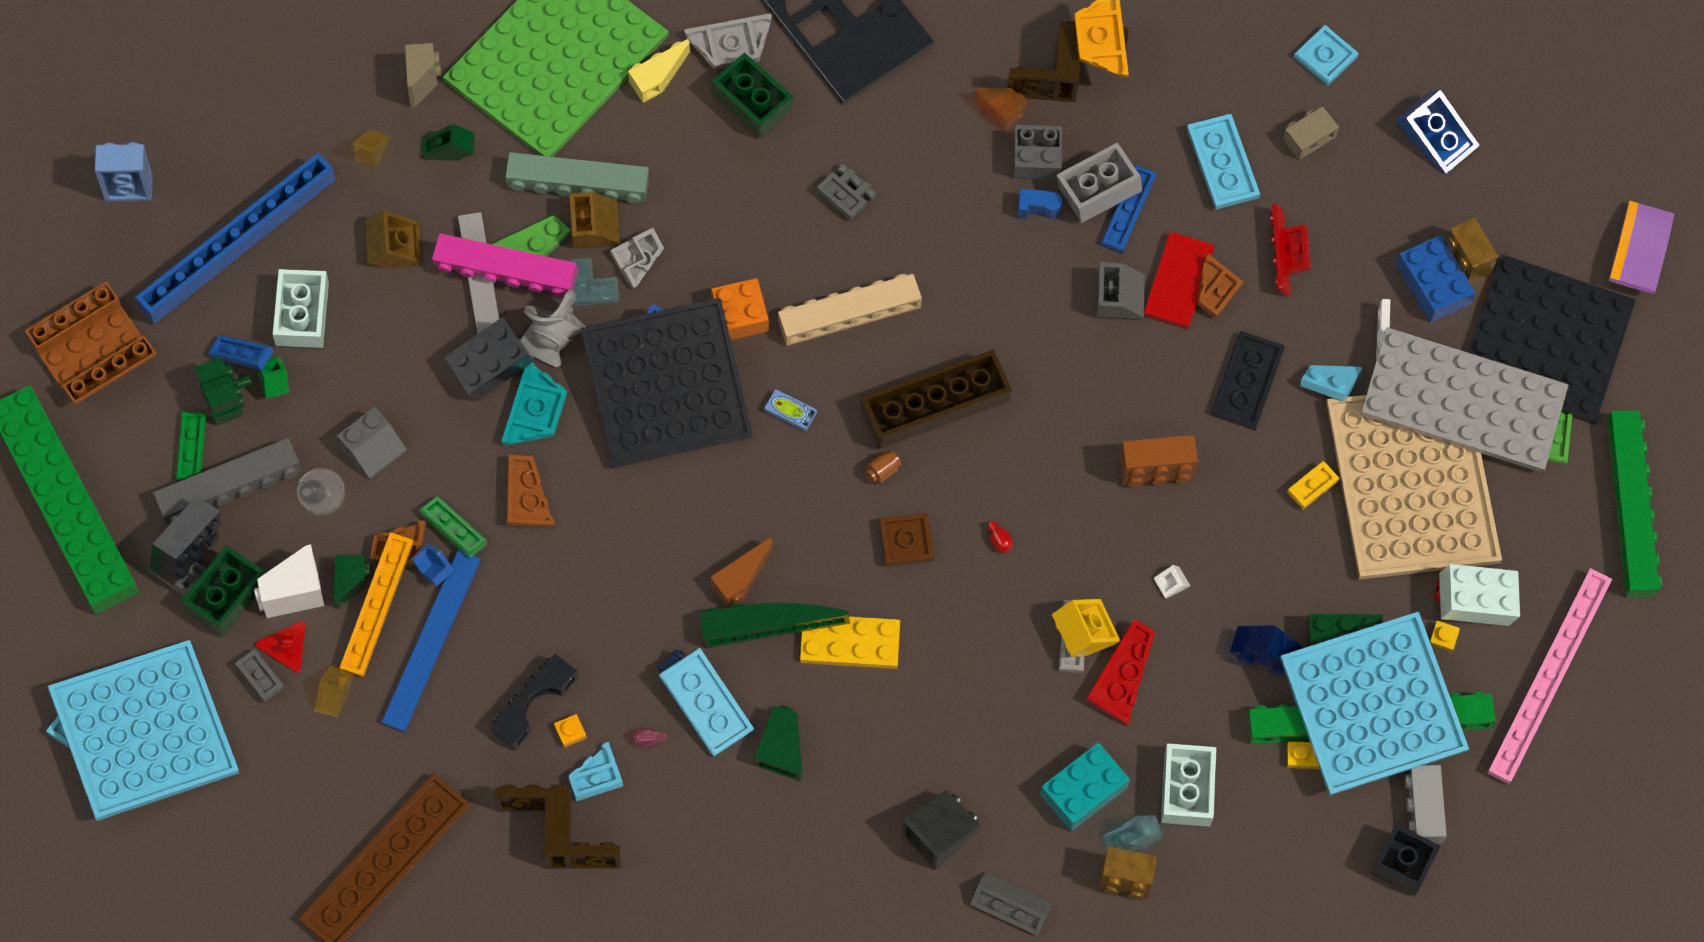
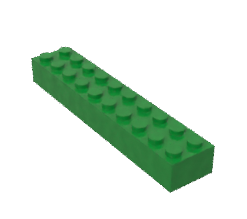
M31 385L1 399L0 435L94 614L96 615L138 594L139 591L134 579Z

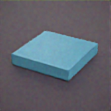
M1324 25L1294 54V58L1328 86L1358 58L1359 53Z

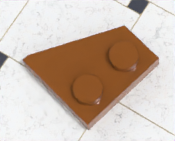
M1210 254L1203 261L1197 305L1216 318L1243 284V281Z
M419 521L418 524L407 528L403 526L391 532L414 541L405 566L416 567L411 559L422 549L426 521ZM384 532L374 536L370 556L371 562L380 561L390 533Z

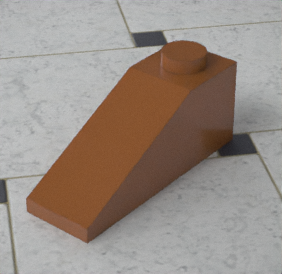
M768 538L711 576L712 588L727 607L732 604H739L746 598L745 595L748 594L773 550L771 538Z

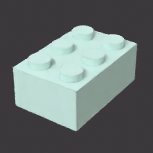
M279 269L273 338L276 346L323 348L329 287L326 271Z
M1449 564L1439 573L1441 619L1510 626L1520 617L1518 571Z
M1180 744L1166 745L1164 752L1161 823L1211 826L1214 815L1216 747Z

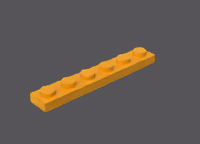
M390 532L340 665V670L364 677L414 543L412 539Z

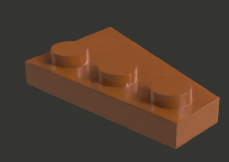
M509 455L506 526L554 528L555 522L553 517H551L548 508L549 504L544 495L533 456Z

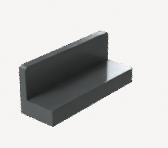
M985 873L978 884L970 905L1038 936L1053 903L994 875Z

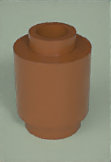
M892 450L883 452L866 464L865 474L872 483L881 484L898 471L901 461Z

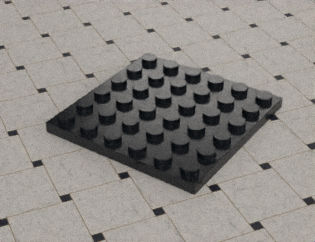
M1502 254L1468 353L1568 384L1561 413L1565 415L1571 414L1575 419L1595 425L1636 299Z
M721 298L581 328L612 468L753 437Z

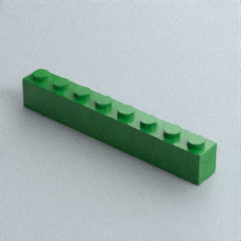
M1640 410L1611 411L1607 419L1625 596L1626 598H1654L1659 589L1662 588V577L1657 573L1660 558L1659 553L1655 552L1654 545L1657 543V532L1652 527L1655 512L1654 508L1650 507L1652 487L1648 485L1647 481L1650 467L1649 463H1645L1647 442L1643 441L1642 435L1645 431V421L1640 417Z

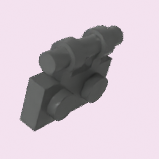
M842 164L838 168V172L842 176L839 178L832 172L817 186V192L851 220L867 205V201L862 197L866 195L873 200L878 193L872 189V185L868 181L864 182L858 177L857 172L853 168L849 169L845 164ZM851 182L857 189L854 191L847 183Z

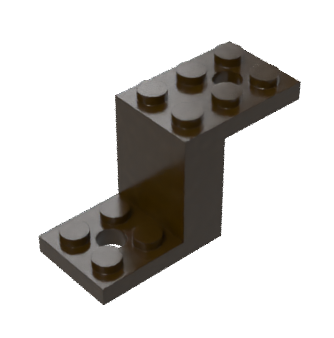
M1074 21L1059 23L1054 71L1048 69L1031 70L1025 67L1010 68L1007 85L1009 94L1006 97L1076 102L1080 61ZM1123 27L1126 49L1129 28Z
M510 784L502 785L501 788H495L498 812H545L544 857L546 869H621L620 845H615L613 842H602L600 845L577 842L575 845H572V797L570 788H566L565 785L561 784L552 785L551 788H541L540 785L535 784L527 785L526 788H516L515 785Z

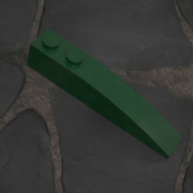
M801 603L733 604L730 608H709L706 612L700 613L703 640L707 648L851 624L847 610Z

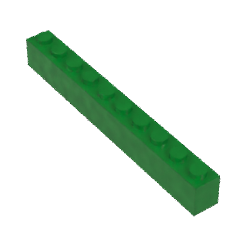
M1482 691L1473 692L1465 696H1460L1459 693L1449 694L1462 731L1493 728L1496 720L1492 694H1485ZM1281 704L1277 708H1267V706L1260 705L1249 709L1247 725L1250 745L1309 741L1297 706L1291 707L1290 704Z

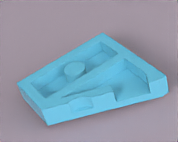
M1310 365L1301 379L1300 386L1344 402L1361 377L1363 368Z

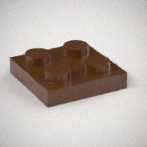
M928 513L880 518L886 567L934 561Z

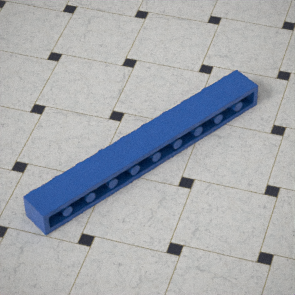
M319 153L315 154L137 295L135 298L139 309L153 324H156L335 181L333 168Z

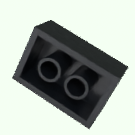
M504 317L445 356L459 381L475 401H478L535 362L512 325Z
M196 496L153 542L150 571L172 585L179 579L183 580L194 562L196 564L200 562L204 556V551L208 547H213L218 541V528L221 524L219 521L220 510Z

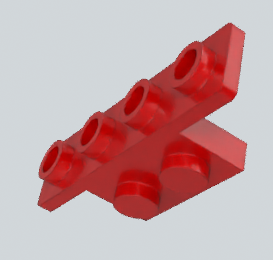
M1276 203L1272 204V212L1270 213V221L1272 226H1274V234L1271 235V239L1276 255L1273 256L1274 266L1277 269L1275 285L1277 290H1280L1287 297L1291 296L1289 275L1311 270L1308 227L1305 224L1285 228L1284 210Z

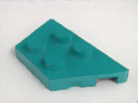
M534 362L524 369L501 441L502 445H512L555 436L566 401L567 390L560 384L555 383L546 372L543 373L538 369Z

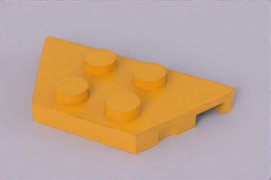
M1096 0L1089 7L1083 8L1074 14L1079 61L1126 78L1129 73L1120 0Z

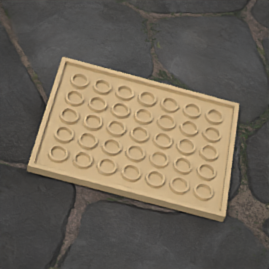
M1366 395L1347 397L1344 402L1335 398L1327 399L1326 406L1359 580L1444 570L1449 564L1483 566L1500 564L1502 562L1481 453L1360 415Z

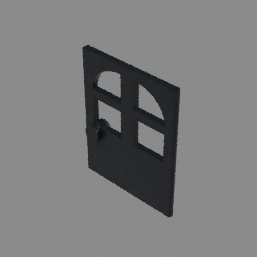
M762 0L842 104L847 103L934 45L933 39L902 0H884L880 6L859 20L855 18L842 0H818L792 18L787 13L786 0ZM824 9H827L843 30L814 49L798 26Z

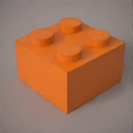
M757 278L711 288V299L721 298L730 340L769 332V319Z

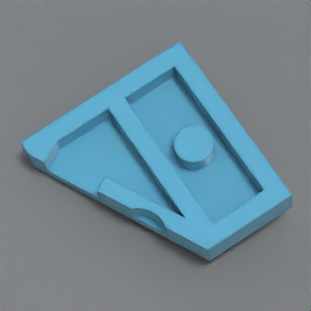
M609 742L604 743L602 749L594 757L590 756L580 768H577L568 776L576 801L623 787V781Z

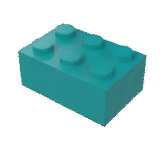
M1098 742L1041 787L1040 796L1072 832L1126 790L1130 779Z

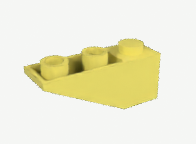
M688 39L683 42H676L670 49L663 53L654 54L650 60L638 63L628 71L629 83L643 103L665 90L690 53V42Z

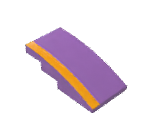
M1629 201L1609 277L1610 282L1655 294L1670 237L1674 213Z

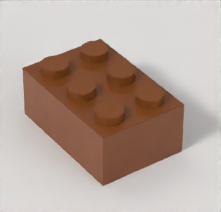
M1194 435L1123 441L1119 456L1122 486L1129 485V487H1139L1146 483L1163 485L1169 481L1186 483L1194 478L1198 464Z

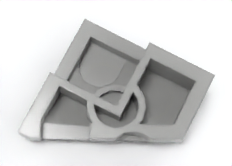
M651 228L610 250L609 253L629 285L634 289L638 286L664 247L655 230Z

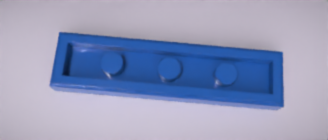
M1135 165L1134 168L1141 177L1142 191L1118 203L1101 242V246L1123 254L1157 175L1156 172Z

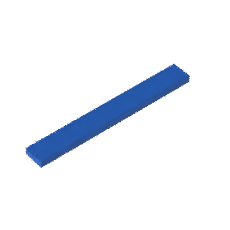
M457 551L451 565L454 571L445 578L382 720V725L403 733L406 732L479 567L480 558L473 556L469 559L461 551Z

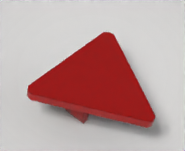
M301 621L256 642V647L295 673H299L301 671L306 624Z

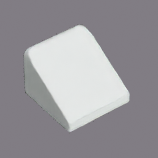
M1172 565L1154 577L1165 598L1177 594L1190 586L1179 566Z

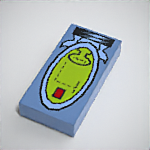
M775 389L764 408V412L807 432L817 414V409Z

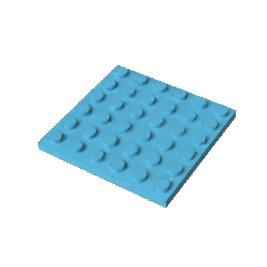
M1419 612L1280 656L1329 796L1469 750Z
M190 640L48 686L51 699L96 821L239 774L237 764Z

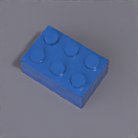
M1441 235L1400 253L1396 266L1430 323L1472 303L1476 292Z

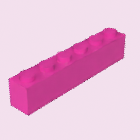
M439 233L432 258L435 267L442 272L450 273L451 270L457 271L462 276L473 278L474 275L483 277V280L495 283L497 280L503 281L511 287L518 288L521 285L538 293L544 290L561 298L565 297L569 289L574 290L579 271L577 264L574 262Z

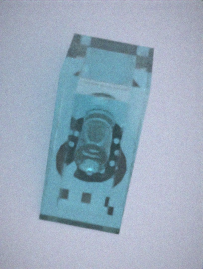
M1156 815L1137 816L1102 836L1107 849L1109 846L1133 852L1146 849L1164 838Z

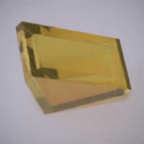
M369 129L353 142L352 147L355 161L377 169L391 137Z
M331 665L320 680L315 711L339 718L354 674Z

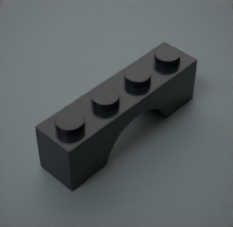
M556 654L550 659L546 658L541 663L540 671L535 676H530L523 685L524 689L520 694H514L508 701L506 710L503 713H497L491 722L492 733L514 751L531 733L530 725L526 719V713L531 703L544 695L552 694L563 697L578 680L577 670Z

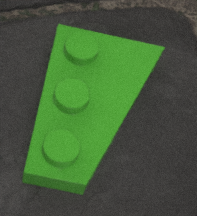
M553 215L491 245L548 256L571 234V230Z

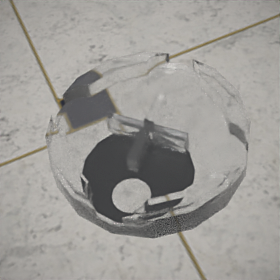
M321 468L313 469L300 479L297 488V498L301 507L308 513L317 516L328 515L335 512L342 505L345 498V486L341 477L334 471L329 469L322 470Z

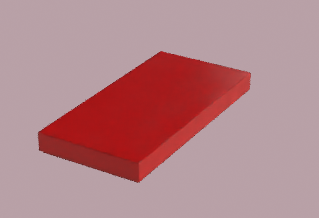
M1170 231L1144 311L1145 317L1189 329L1197 304L1203 261L1208 254L1212 256L1214 244Z

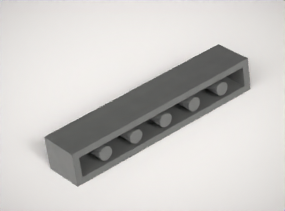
M287 438L155 491L153 494L167 526L176 519L196 496L213 507L224 506L231 499L246 497L256 489L261 487L268 488L283 478L290 479L295 477L298 472H301V467L291 442Z

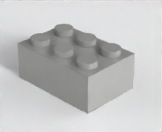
M1118 143L1056 175L1059 190L1081 223L1142 191L1141 177Z

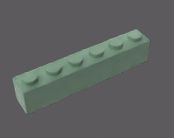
M509 152L506 171V186L515 191H523L524 189L534 190L541 194L553 192L561 196H569V193L595 192L615 200H627L629 203L634 204L646 202L649 182V167Z

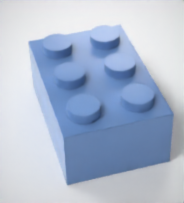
M131 142L126 145H116L114 143L96 145L95 173L105 201L152 200L153 174L144 144Z

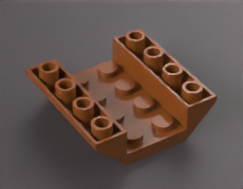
M107 281L25 330L42 362L74 405L157 356L156 351L147 338L140 334L120 304L119 298Z

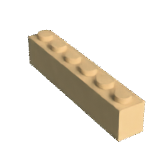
M900 274L892 280L885 282L879 280L872 283L871 286L864 288L854 287L849 292L843 294L833 293L825 299L818 301L816 299L809 300L804 305L797 307L787 306L778 312V323L785 344L788 346L921 308L922 297L914 274Z

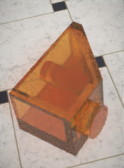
M977 88L975 90L974 101L1006 131L1027 112L1028 103L1025 97L1020 93H1016L1012 88Z

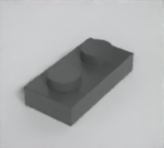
M256 649L235 663L236 667L264 703L284 689V685Z

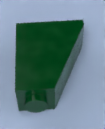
M774 705L754 757V766L801 781L802 761L797 713L788 706L781 705L778 707Z

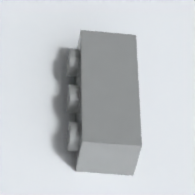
M1424 765L1410 769L1404 777L1405 788L1409 789L1410 797L1406 800L1407 812H1411L1412 819L1408 823V830L1434 843H1443L1447 835L1441 765Z

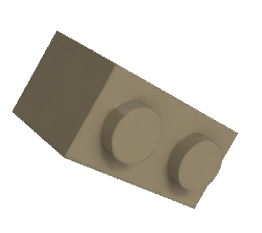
M1322 106L1317 110L1312 109L1307 112L1300 121L1297 122L1295 120L1289 123L1285 128L1283 140L1300 160L1336 138L1339 126Z

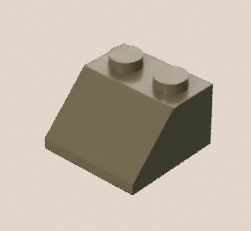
M433 43L405 45L407 87L411 107H416L437 86V76H441L439 51L434 52Z

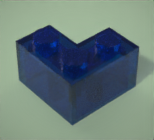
M1275 625L1238 626L1230 653L1237 657L1238 661L1242 664H1265L1271 669L1272 673L1285 675L1280 656L1303 649V646Z

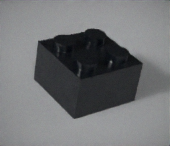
M1395 824L1371 874L1416 896L1441 846Z

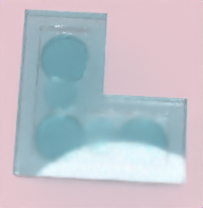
M591 258L568 260L569 262L576 263L579 270L573 290L576 293V300L572 307L620 302L617 277L593 279Z

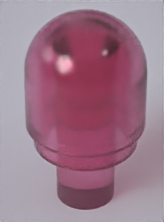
M639 728L633 733L632 739L638 747L656 746V742H667V732L656 733V729Z

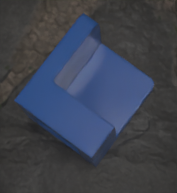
M429 543L411 559L424 579L435 586H438L454 571L443 553Z

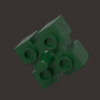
M222 357L195 366L200 387L216 426L244 416L241 407H244L245 403L240 388L252 384L250 376L247 375L235 380L230 364H224Z

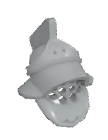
M568 290L555 312L534 306H526L524 313L533 323L521 338V341L531 356L554 367L561 366L559 351L568 345L574 336L581 334V328L586 327L572 313V306L576 300V293L573 290Z

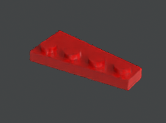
M1136 619L1130 624L1085 699L1125 726L1130 721L1131 711L1137 697V690L1155 631Z

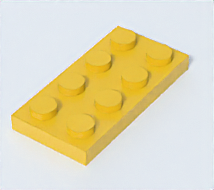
M849 617L851 624L802 632L800 663L897 669L900 620Z

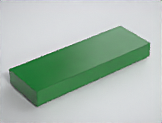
M182 412L176 473L177 482L202 473L206 413Z
M438 496L419 509V514L469 559L487 545V540Z

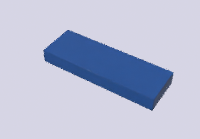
M219 335L208 355L212 359L222 357L224 362L263 370L274 350L270 346Z

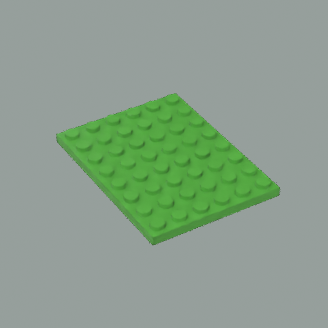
M517 0L443 76V81L539 156L553 157L628 79V71L634 65L643 63L669 36V31L628 0Z

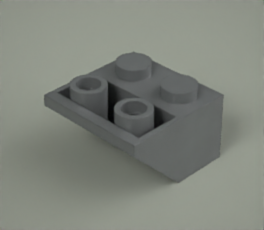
M1015 125L1013 179L1057 180L1056 175L1061 173L1062 126Z
M1100 262L1097 274L1096 317L1143 319L1145 274L1123 263Z

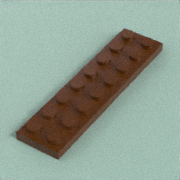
M433 773L299 917V921L323 942H347L469 810L471 804Z

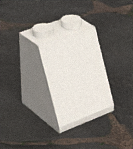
M306 545L257 579L259 588L254 589L260 611L264 610L267 618L324 606L311 545Z

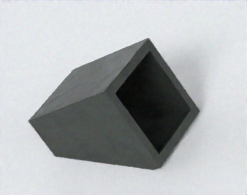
M947 790L903 821L902 836L934 870L939 868L979 832L980 828L978 824L980 821L977 816L971 811L967 812L962 807L963 803L960 798L954 793L951 795Z

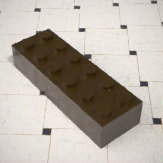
M993 349L861 397L860 408L878 449L1009 402L1012 389Z

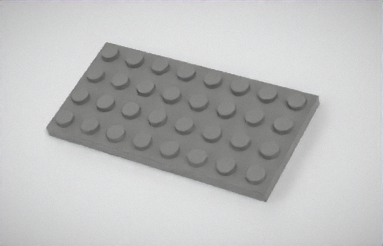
M1386 327L1360 415L1543 473L1546 468L1568 384Z

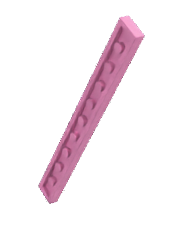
M1590 568L1487 774L1510 785L1612 581L1611 578Z

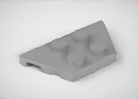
M769 13L684 29V34L714 70L727 68L744 52L755 62H760L772 16Z

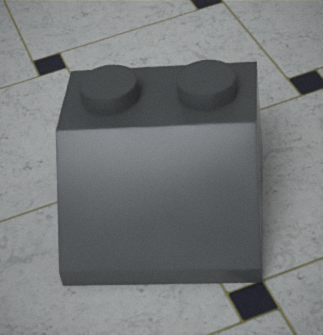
M376 407L372 408L337 435L339 446L369 480L407 452L406 447L390 423Z

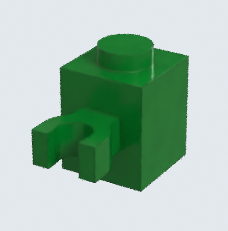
M270 356L263 370H258L259 384L266 399L289 393L287 370L281 357L275 358Z

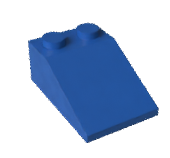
M1441 90L1428 92L1395 119L1407 137L1444 174L1479 146Z

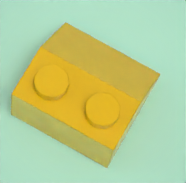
M1101 599L1071 600L1052 614L1056 628L1061 633L1065 647L1071 657L1088 656L1120 642Z

